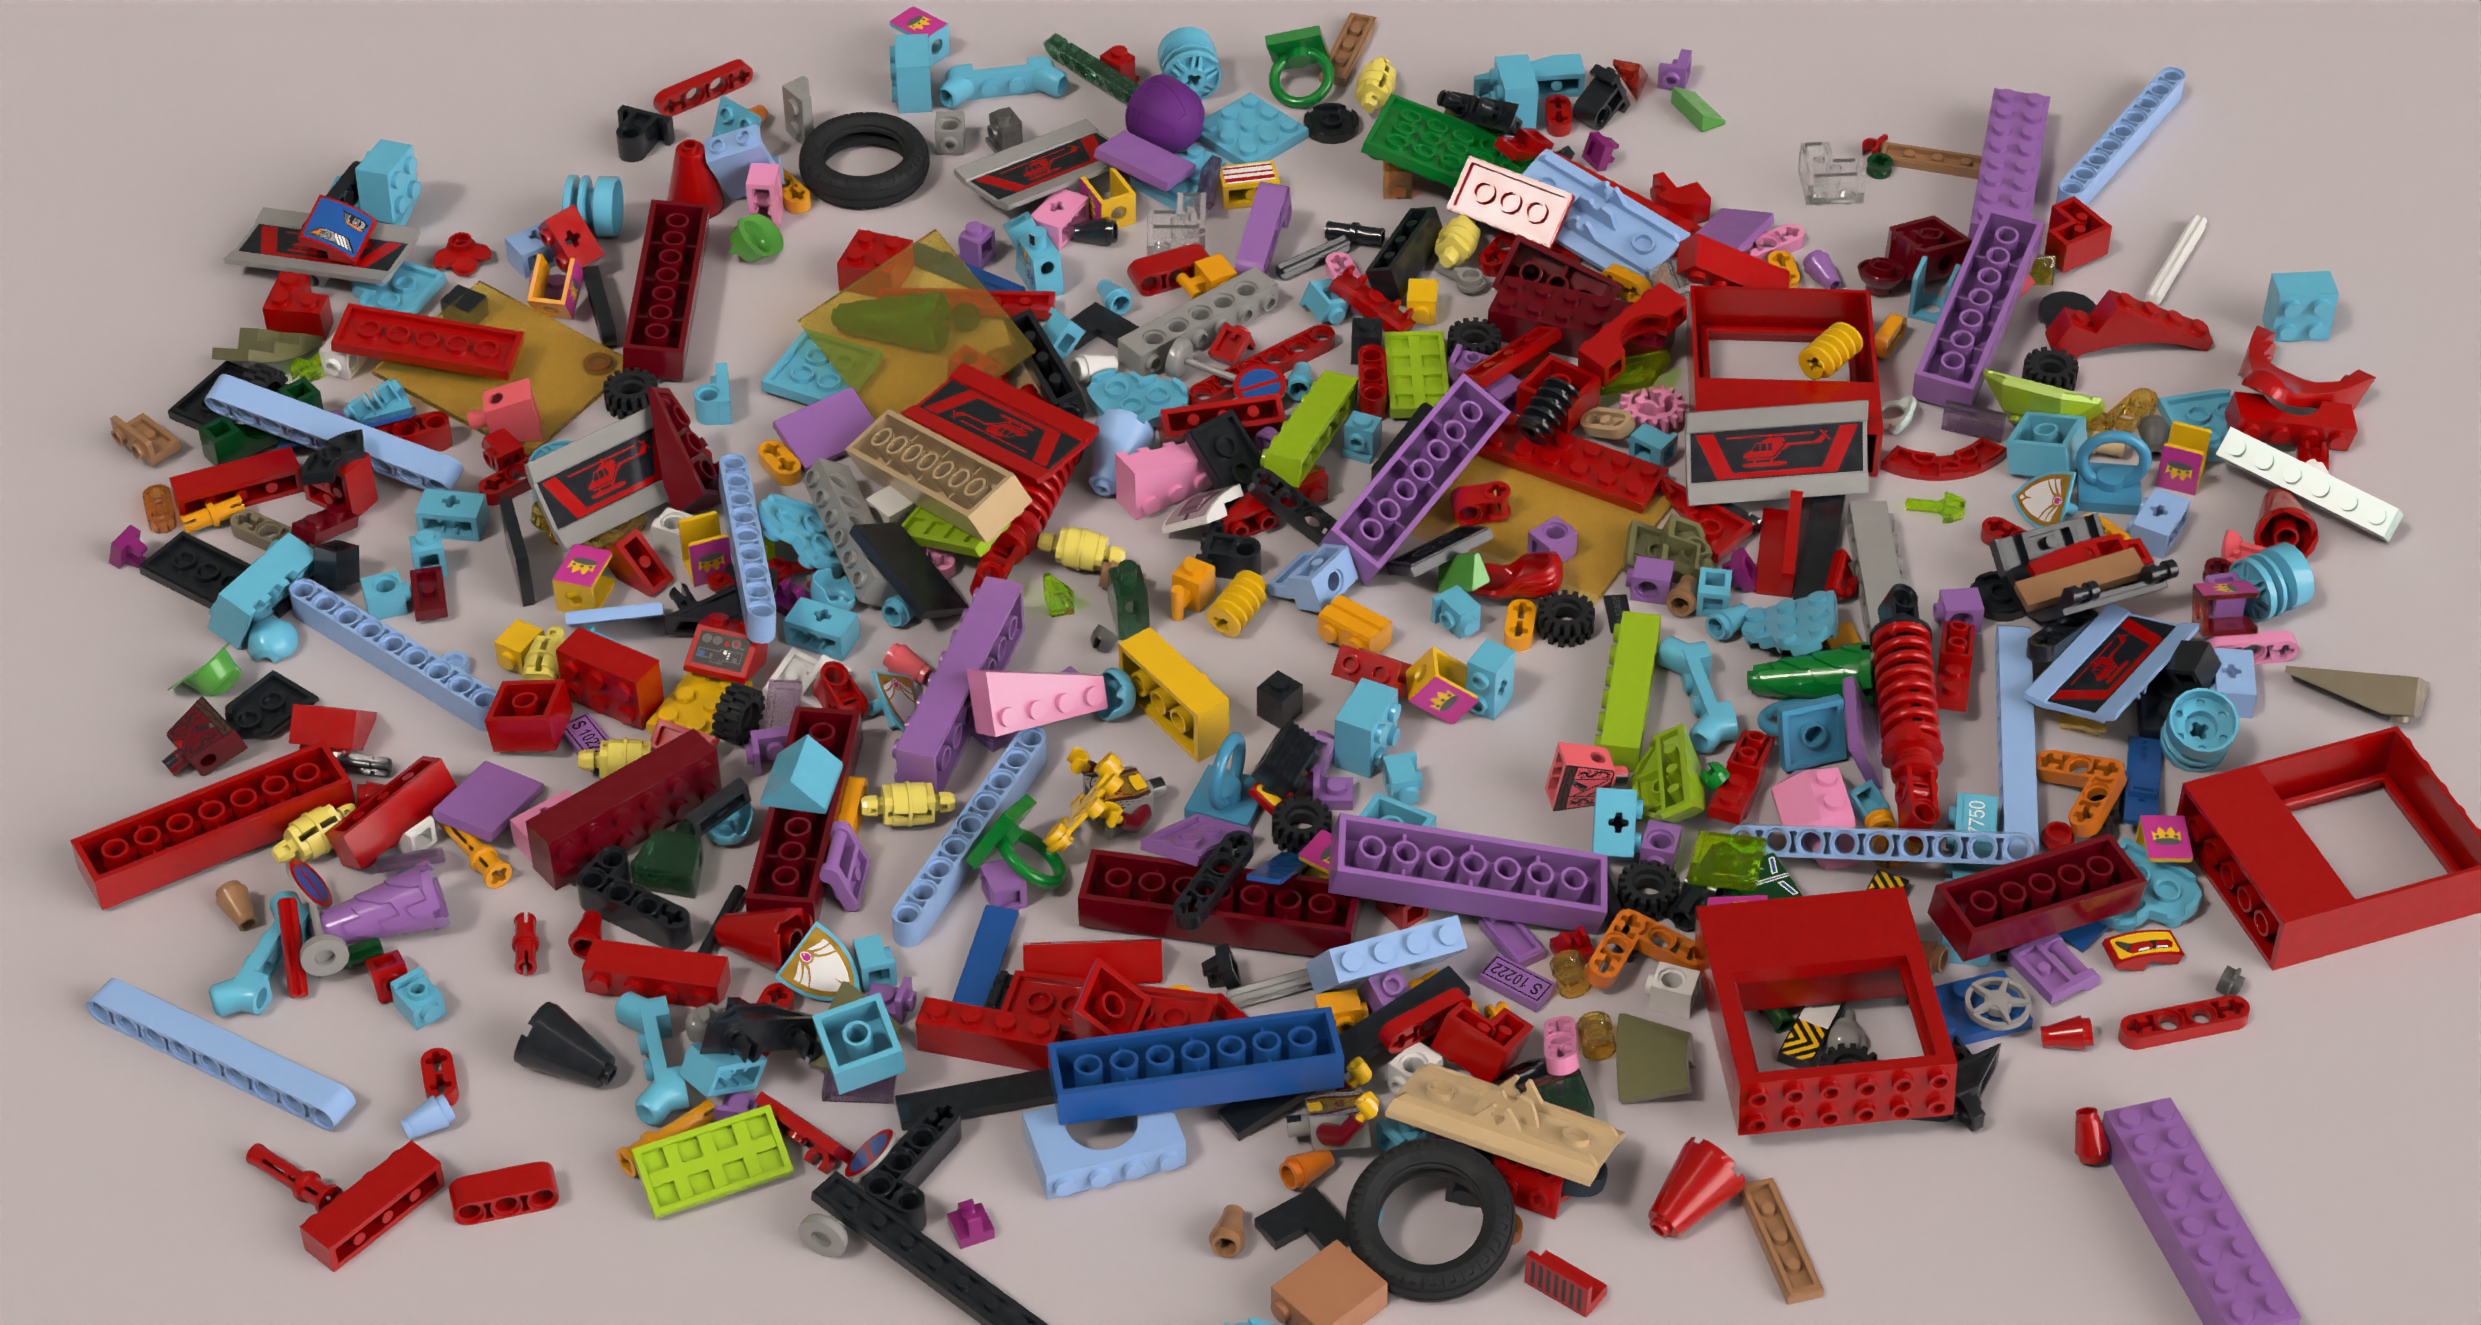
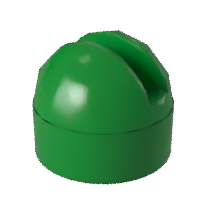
M1708 762L1707 764L1711 769L1707 772L1702 768L1700 772L1701 781L1710 791L1717 789L1730 775L1727 769L1718 762Z

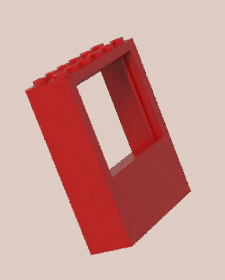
M1690 285L1686 325L1690 412L1868 400L1869 477H1877L1884 430L1870 290ZM1836 322H1844L1853 326L1860 333L1863 340L1861 351L1848 360L1850 382L1711 378L1709 340L1811 343Z
M2398 726L2184 782L2182 785L2176 816H2185L2193 859L2272 971L2481 913V830L2474 825L2467 816L2465 809L2456 802L2449 793L2447 786L2439 780L2429 763L2421 757L2414 748L2412 741L2403 734ZM2382 787L2448 874L2355 899L2291 812Z
M1904 886L1696 906L1695 958L1698 965L1697 969L1700 971V981L1738 1136L1954 1115L1957 1060ZM1907 996L1924 1056L1759 1072L1744 1014L1745 1011Z

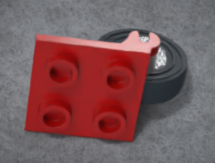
M1498 1155L1495 1156L1494 1166L1501 1173L1510 1189L1514 1205L1554 1220L1558 1216L1560 1204L1569 1197H1591L1599 1194L1605 1187L1608 1175V1168L1604 1162L1589 1187Z

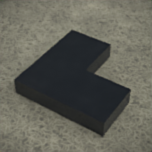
M1094 302L1070 319L1086 331L1074 347L1075 350L1080 349L1097 336L1118 348V338L1139 328V326L1097 302Z
M1315 1186L1254 1218L1255 1228L1275 1250L1304 1234L1309 1237L1320 1251L1336 1239L1345 1247L1349 1246L1344 1218Z

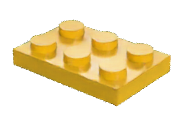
M687 672L646 722L647 733L653 734L658 718L715 736L713 734L714 729H712V723L715 722L712 717L717 712L715 706L716 703L721 701L719 698L721 693L725 694V688L731 686L733 682ZM750 680L744 684L753 688L752 681Z

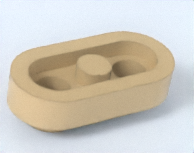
M1596 407L1587 411L1580 419V424L1585 434L1592 437L1623 440L1628 438L1636 427L1631 413L1621 409Z

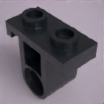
M1595 64L1590 71L1594 78L1575 102L1572 115L1576 120L1596 130H1600L1609 122L1617 110L1625 113L1631 104L1626 95L1627 91L1621 83L1619 73L1611 67L1604 68Z
M622 105L617 110L619 127L616 130L619 158L630 163L641 161L660 140L664 141L666 146H670L675 141L672 117Z
M1211 522L1208 533H1203L1200 549L1202 553H1197L1195 559L1214 565L1215 577L1234 579L1236 574L1242 570H1250L1260 575L1261 544L1259 541L1248 536L1225 534L1223 522Z

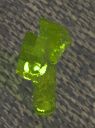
M319 352L309 360H304L300 357L294 358L290 369L292 380L300 376V378L305 377L308 381L313 382L323 377Z
M1944 492V499L1940 501L1907 498L1905 509L1908 511L1939 513L1943 516L1942 523L1945 524L1964 519L1966 501L1955 494Z

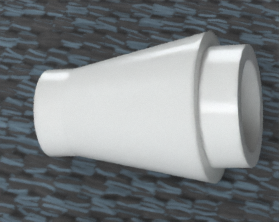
M1080 354L1071 363L1072 375L1075 381H1082L1084 384L1091 382V377L1101 370L1116 368V372L1118 371V361L1114 355Z

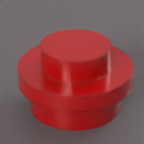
M2054 821L2042 830L2040 841L2046 849L2051 851L2074 844L2075 836L2068 824Z

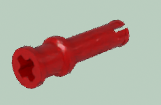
M256 1143L247 1152V1163L257 1167L273 1179L290 1188L294 1198L300 1202H309L315 1206L317 1212L343 1192L336 1184L329 1185L322 1181L320 1175L315 1171L301 1170L267 1149L263 1144Z

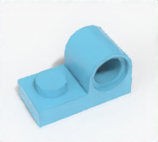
M727 362L715 363L716 375L710 376V384L701 385L694 390L696 419L703 425L732 424Z

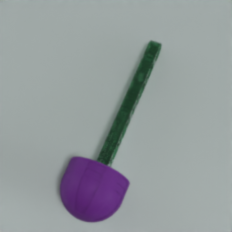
M1055 33L1044 41L1043 44L1047 53L1055 61L1127 105L1125 123L1129 133L1173 154L1186 150L1200 137L1204 125V107L1197 93L1173 76L1160 74L1145 80L1139 85L1075 44L1068 43L1067 39Z

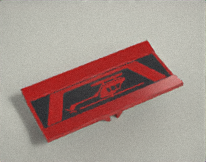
M964 362L955 369L948 380L921 402L900 413L902 416L988 461L1036 484L1054 475L1087 447L1100 432L1098 426Z

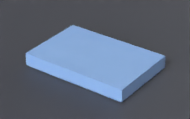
M661 602L569 611L565 613L567 626L665 617L664 605Z

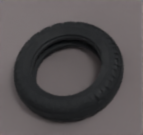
M879 112L844 114L823 122L806 137L799 154V170L806 187L816 197L828 204L853 210L883 208L906 199L923 184L930 165L928 145L920 131L902 118L885 113L879 114ZM860 145L886 147L903 157L902 161L892 169L869 176L846 175L826 165L827 160L837 152Z
M1419 1139L1388 1149L1363 1170L1351 1190L1346 1208L1345 1224L1347 1239L1352 1253L1388 1283V1292L1412 1301L1443 1302L1475 1291L1491 1279L1507 1258L1513 1243L1516 1213L1513 1197L1505 1179L1487 1158L1470 1147L1454 1141ZM1425 1176L1444 1177L1460 1183L1474 1195L1483 1213L1482 1227L1472 1246L1462 1255L1451 1261L1432 1265L1414 1263L1397 1255L1385 1243L1378 1227L1381 1209L1389 1195L1402 1184Z

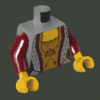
M1075 747L1068 755L1067 761L1071 763L1070 770L1072 773L1080 774L1082 772L1083 793L1087 795L1100 777L1094 772L1097 763L1089 760L1090 756L1085 750ZM1132 765L1124 767V770L1119 775L1123 780L1121 787L1111 796L1105 792L1100 797L1106 804V807L1096 820L1108 840L1128 831L1137 833L1148 821L1153 819L1154 799L1167 795L1166 784L1161 776L1145 781L1137 767Z
M1360 1056L1352 1059L1347 1065L1346 1069L1352 1077L1348 1081L1344 1079L1343 1088H1337L1331 1093L1306 1098L1307 1114L1286 1116L1289 1138L1310 1135L1312 1149L1316 1151L1371 1147L1368 1120L1377 1115L1379 1101L1371 1091L1362 1093V1088L1357 1087L1358 1084L1363 1085L1367 1083L1372 1077L1371 1069Z

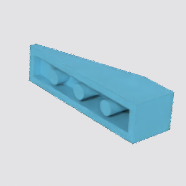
M1581 54L1552 55L1530 61L1538 84V99L1547 98L1554 94L1578 97L1583 93L1585 70ZM1490 72L1474 76L1473 95L1489 98V91H1493V85L1490 83Z

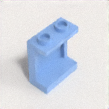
M757 124L704 140L706 163L731 200L747 196L746 180L751 163L780 164L781 184H785L782 161L778 155L773 157L770 155L761 141L760 128Z

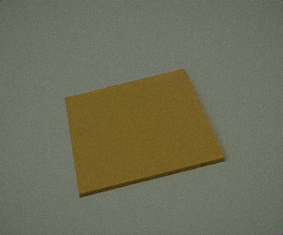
M936 229L797 320L848 387H853L875 421L888 409L900 414L909 407L917 405L948 380L962 362L998 378L1036 352L1033 345Z
M479 280L470 289L487 297L470 313L454 307L463 295H461L437 315L436 318L524 332V343L509 381L383 360L374 367L372 375L383 381L387 379L392 381L396 378L402 384L407 394L439 411L445 412L448 416L469 426L467 412L483 409L482 394L484 391L529 378L541 417L543 440L519 441L524 447L525 457H528L536 449L548 443L603 394L604 380L607 381V377L610 374L615 377L614 372L617 370L623 373V355ZM610 356L611 367L609 369L600 371L589 369L591 366L601 367L607 362L605 357ZM488 427L474 429L485 436L490 434Z
M1476 455L1413 529L1412 536L1429 542L1461 526L1456 522L1450 501V494L1457 487L1484 484L1492 481L1505 482L1511 489V495L1508 498L1511 516L1506 521L1500 523L1492 522L1474 525L1491 528L1494 538L1465 553L1478 552L1485 563L1511 564L1527 553L1528 532L1549 519L1558 516L1565 523L1571 525L1578 532L1576 555L1563 562L1564 576L1561 587L1557 592L1562 594V590H1568L1570 595H1572L1573 591L1579 592V598L1584 594L1588 597L1587 602L1591 600L1593 607H1595L1622 572L1627 532L1631 521L1636 520L1657 528L1673 507L1666 497L1656 494L1644 512L1640 514Z

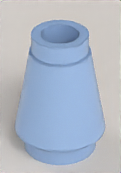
M441 1094L437 1097L432 1095L399 1122L406 1136L411 1140L415 1137L449 1127V1122L455 1120L456 1116L445 1096Z

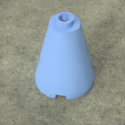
M1108 409L1105 410L1104 415H1099L1095 422L1100 432L1093 439L1089 484L1098 495L1109 496L1116 494L1115 453L1125 451L1127 455L1136 453L1138 448L1148 447L1150 449L1154 443L1155 431L1151 424L1147 421L1143 424L1136 420L1138 415L1131 411Z

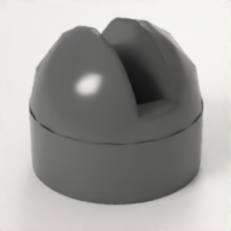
M1100 624L1097 625L1091 635L1092 647H1098L1100 652L1111 650L1119 640L1114 633Z

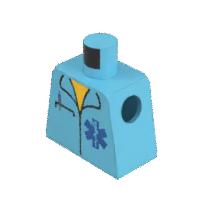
M1034 226L1029 229L1028 235L1017 239L1016 272L1029 291H1055V296H1060L1064 294L1060 253L1048 237L1046 229L1042 226Z

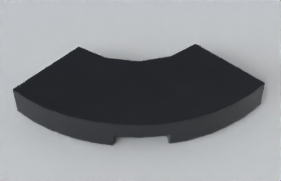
M353 430L337 435L327 440L326 446L322 447L319 451H313L305 461L302 469L301 478L303 486L335 482L336 475L343 466L354 460L365 458L363 430Z

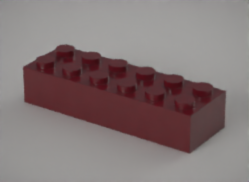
M1506 275L1488 309V325L1492 322L1495 323L1496 328L1501 330V341L1507 343L1513 342L1538 325L1559 327L1563 339L1548 348L1549 352L1578 358L1580 345L1585 340H1590L1600 331L1603 325L1612 322L1625 307L1631 306L1634 302H1625L1606 296H1598L1575 289L1557 287L1548 283H1539ZM1676 329L1668 336L1642 334L1630 339L1623 346L1625 350V369L1659 376L1675 341Z
M693 728L525 821L533 869L557 891L567 884L574 882L579 872L604 848L618 846L629 851L666 828L686 819V814L722 789L717 749Z
M2108 833L1937 884L1927 913L1961 960L1966 962L2135 910L2139 906L2147 880L2113 836Z

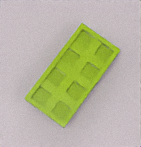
M1443 331L1384 332L1390 418H1411L1424 402L1435 407L1449 390Z
M917 506L901 525L918 545L981 558L983 554L990 550L991 545L1001 533L1009 528L1010 523L1002 529L996 538L991 539L988 543L983 542L920 506Z
M770 1104L631 1149V1155L654 1220L792 1175L794 1172Z

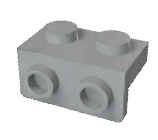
M805 76L782 85L786 132L801 144L804 143L810 132L814 130L809 80Z

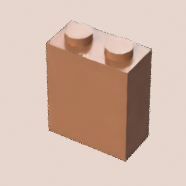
M1336 1239L1271 1286L1270 1308L1274 1317L1279 1322L1286 1323L1287 1325H1362L1387 1307L1388 1283Z

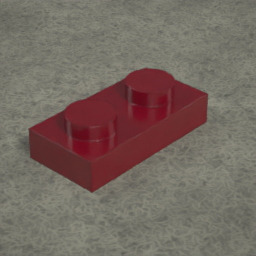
M331 505L327 509L307 515L305 518L293 522L291 534L313 545H317L358 527L359 516L347 511L343 506Z
M436 566L410 570L416 622L448 617L442 567Z

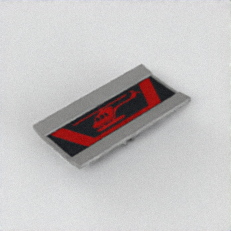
M1084 119L955 168L954 175L965 186L998 208L1008 211L1049 194L1051 195L1064 188L1075 192L1080 184V177L1085 176L1088 180L1110 171V168H1113L1112 166L1094 157L1095 148L1110 138L1100 133L1089 120Z
M263 207L255 221V225L238 247L223 259L227 264L308 274L311 286L315 282L312 278V275L319 279L318 286L320 288L325 285L329 278L383 285L392 278L411 252L421 232L420 228L377 222L357 265L353 266L329 260L327 251L299 245L298 236L302 225L310 213Z
M1855 400L1685 412L1687 505L1790 499L1791 490L1803 491L1802 498L1870 493L1867 463L1869 401Z
M650 406L524 464L530 486L550 530L563 552L571 549L574 544H582L668 501V495L663 486Z

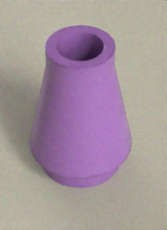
M1814 250L1804 258L1803 266L1805 273L1825 287V289H1838L1842 285V280L1839 278L1828 253L1822 252V250Z

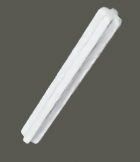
M2194 215L2147 290L2145 301H2150L2155 305L2161 303L2205 230L2207 222L2205 217Z

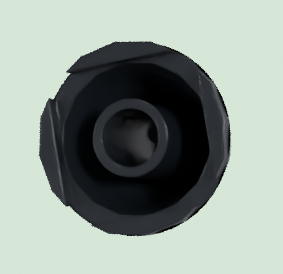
M550 1001L543 1004L531 1017L528 1024L533 1027L527 1037L521 1034L514 1052V1061L522 1067L599 1088L603 1084L608 1085L615 1077L618 1069L614 1065L615 1057L558 1004L551 1003Z

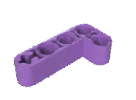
M1265 182L1259 183L1235 262L1234 270L1237 272V276L1253 267H1257L1268 275L1281 228H1288L1291 220L1292 202L1289 186Z

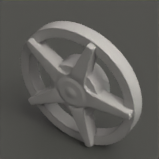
M1986 977L1975 981L1967 989L1964 1000L1966 1012L1973 1021L1985 1028L1999 1031L2011 1030L2025 1023L2030 1015L2032 1006L2028 992L2020 984L2010 980L2009 977ZM1990 985L2000 986L1999 989L1989 990L1984 988L1985 986ZM2007 988L2018 993L2021 998L2011 997L2006 992ZM1974 992L1984 998V1003L1975 1009L1972 1007L1970 1000ZM2012 1007H2025V1011L2020 1017L2014 1020L2010 1019L2009 1013ZM1986 1012L1990 1016L2001 1017L2004 1022L1992 1021L1982 1017L1980 1014Z

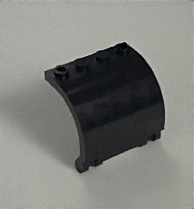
M2094 513L2089 516L2067 520L1988 542L1998 575L2008 595L2024 613L2040 621L2055 620L2165 589L2168 587L2167 581L2176 578L2179 574L2177 563L2173 559L2160 562L2159 566L2151 564L2142 567L2138 580L2100 591L2098 583L2094 580L2082 583L2081 587L2075 585L2063 589L2058 604L2027 613L2014 590V585L2017 581L2032 577L2026 567L2028 563L2071 544L2105 536L2099 514Z

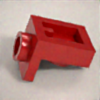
M1224 323L1210 347L1208 355L1211 359L1233 366L1239 363L1246 349L1253 351L1256 345L1248 329L1241 325L1233 327Z
M398 950L364 960L367 972L374 984L378 1001L381 1004L393 1001L390 982L408 973L406 964Z

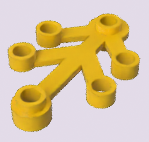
M1112 751L1107 753L1095 766L1094 772L1100 777L1087 795L1083 792L1080 793L1070 804L1071 818L1069 819L1067 816L1062 817L1044 837L1042 842L1047 845L1046 850L1050 854L1056 850L1059 853L1063 852L1074 839L1071 833L1088 816L1094 820L1103 812L1106 804L1100 797L1105 792L1109 796L1113 795L1123 784V780L1119 777L1124 770V767L1121 765L1122 760Z

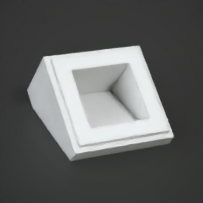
M428 816L406 831L399 840L397 848L413 859L435 844L438 840L433 817Z

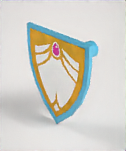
M2049 471L2037 475L2024 483L2012 495L2018 512L2036 528L2064 522L2066 514L2074 516L2078 511V506L2069 502L2077 472Z
M870 671L879 698L868 703V714L874 716L883 710L890 730L900 728L904 733L906 720L909 716H913L918 699L911 675Z
M817 921L775 975V978L788 988L803 996L821 1001H832L843 981L849 982L860 991L859 976L850 953L830 930Z

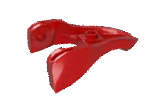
M2258 325L2252 334L2238 376L2245 378L2241 384L2245 387L2260 392L2285 405L2315 409L2319 408L2322 401L2352 404L2354 410L2376 379L2375 376L2358 369L2351 375H2344L2340 381L2314 382L2279 369L2271 363L2276 350V344L2273 342L2275 332Z

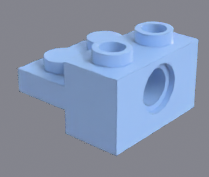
M1323 543L1315 552L1302 551L1266 586L1270 596L1294 599L1299 610L1319 613L1324 607L1330 605L1331 601L1339 594L1345 593L1359 577L1348 546Z

